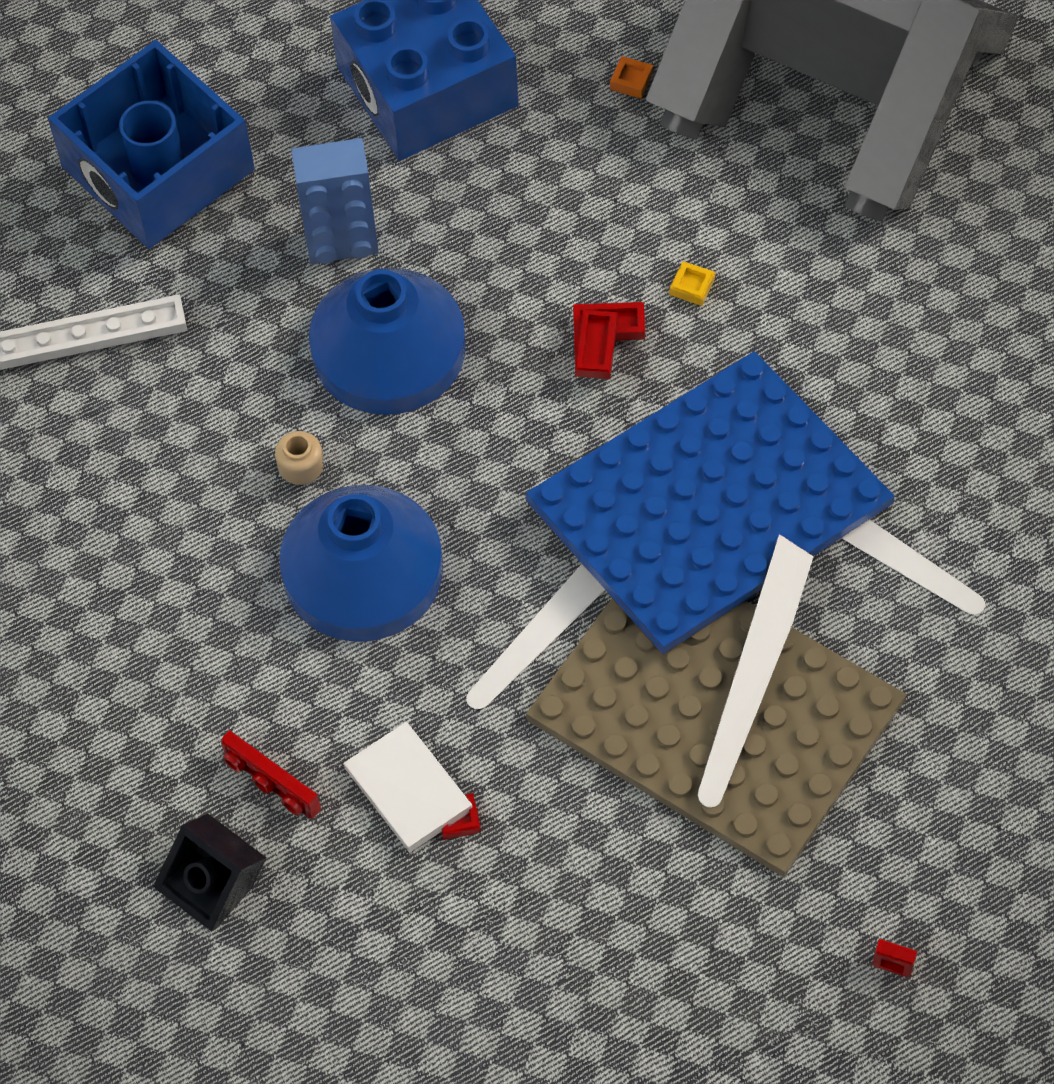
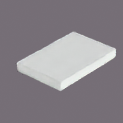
M407 721L344 762L346 771L409 853L442 832L441 829L445 825L451 826L467 815L469 809L472 808L470 801Z

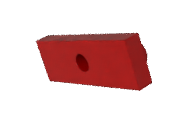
M229 730L222 737L221 744L225 754L222 759L232 770L240 773L242 770L253 777L251 780L258 789L266 794H270L271 791L282 798L281 803L296 816L302 813L309 819H313L319 813L321 806L317 793Z

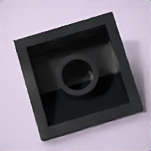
M206 814L181 826L153 887L212 932L217 929L252 889L267 857L210 814Z

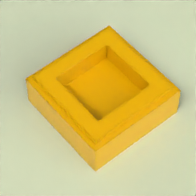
M682 261L670 286L669 295L702 306L715 280V272Z

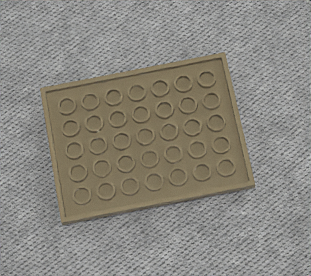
M612 598L527 711L526 720L784 878L906 700L907 694L791 627L723 798L717 806L706 807L699 801L698 791L756 606L748 601H744L676 647L662 654Z

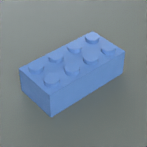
M363 138L291 148L310 264H327L335 260L365 258L369 255L379 254Z

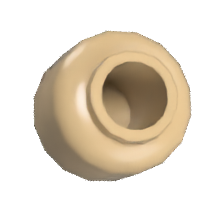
M293 431L284 435L279 440L275 448V459L281 477L289 483L305 485L313 482L320 476L324 468V457L320 442L314 435L305 431Z

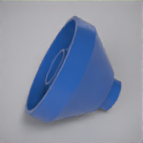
M402 268L367 270L343 280L333 287L320 301L313 314L309 330V344L313 366L322 385L333 397L343 404L372 414L389 415L405 413L421 408L436 400L457 378L466 352L463 316L453 296L434 279L419 272Z
M352 485L332 490L317 497L295 516L282 540L280 570L287 598L303 621L327 636L340 640L362 642L379 640L395 635L410 627L426 613L440 589L443 576V557L440 537L432 519L414 500L386 487Z

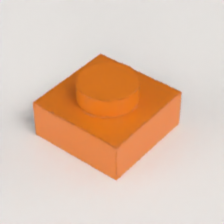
M621 56L610 80V90L642 99L653 75V65Z

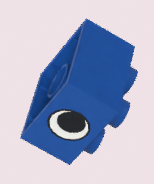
M363 0L330 15L337 67L398 161L519 106L516 55L478 0Z
M157 40L151 42L48 117L62 168L148 249L152 248L255 170L246 120Z

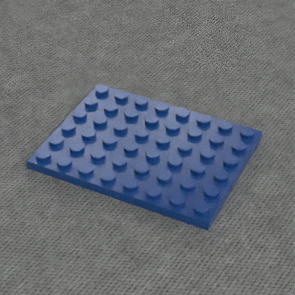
M755 351L526 492L528 504L662 654L676 647L762 590L779 534L814 556L892 505L895 497Z

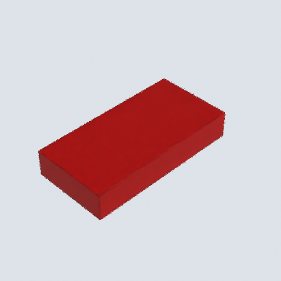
M582 309L575 377L611 380L618 312Z

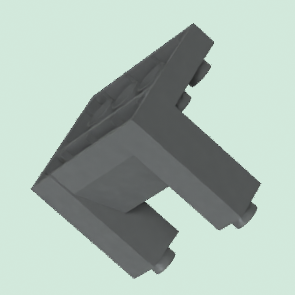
M685 0L645 101L665 109L660 121L662 127L697 140L704 124L726 127L755 53L878 105L844 188L850 190L844 206L868 218L883 221L888 207L894 210L911 207L970 66L978 65L983 52L1004 54L1019 16L981 0Z

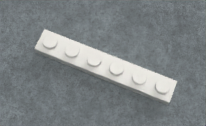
M180 294L1 331L0 370L188 331Z

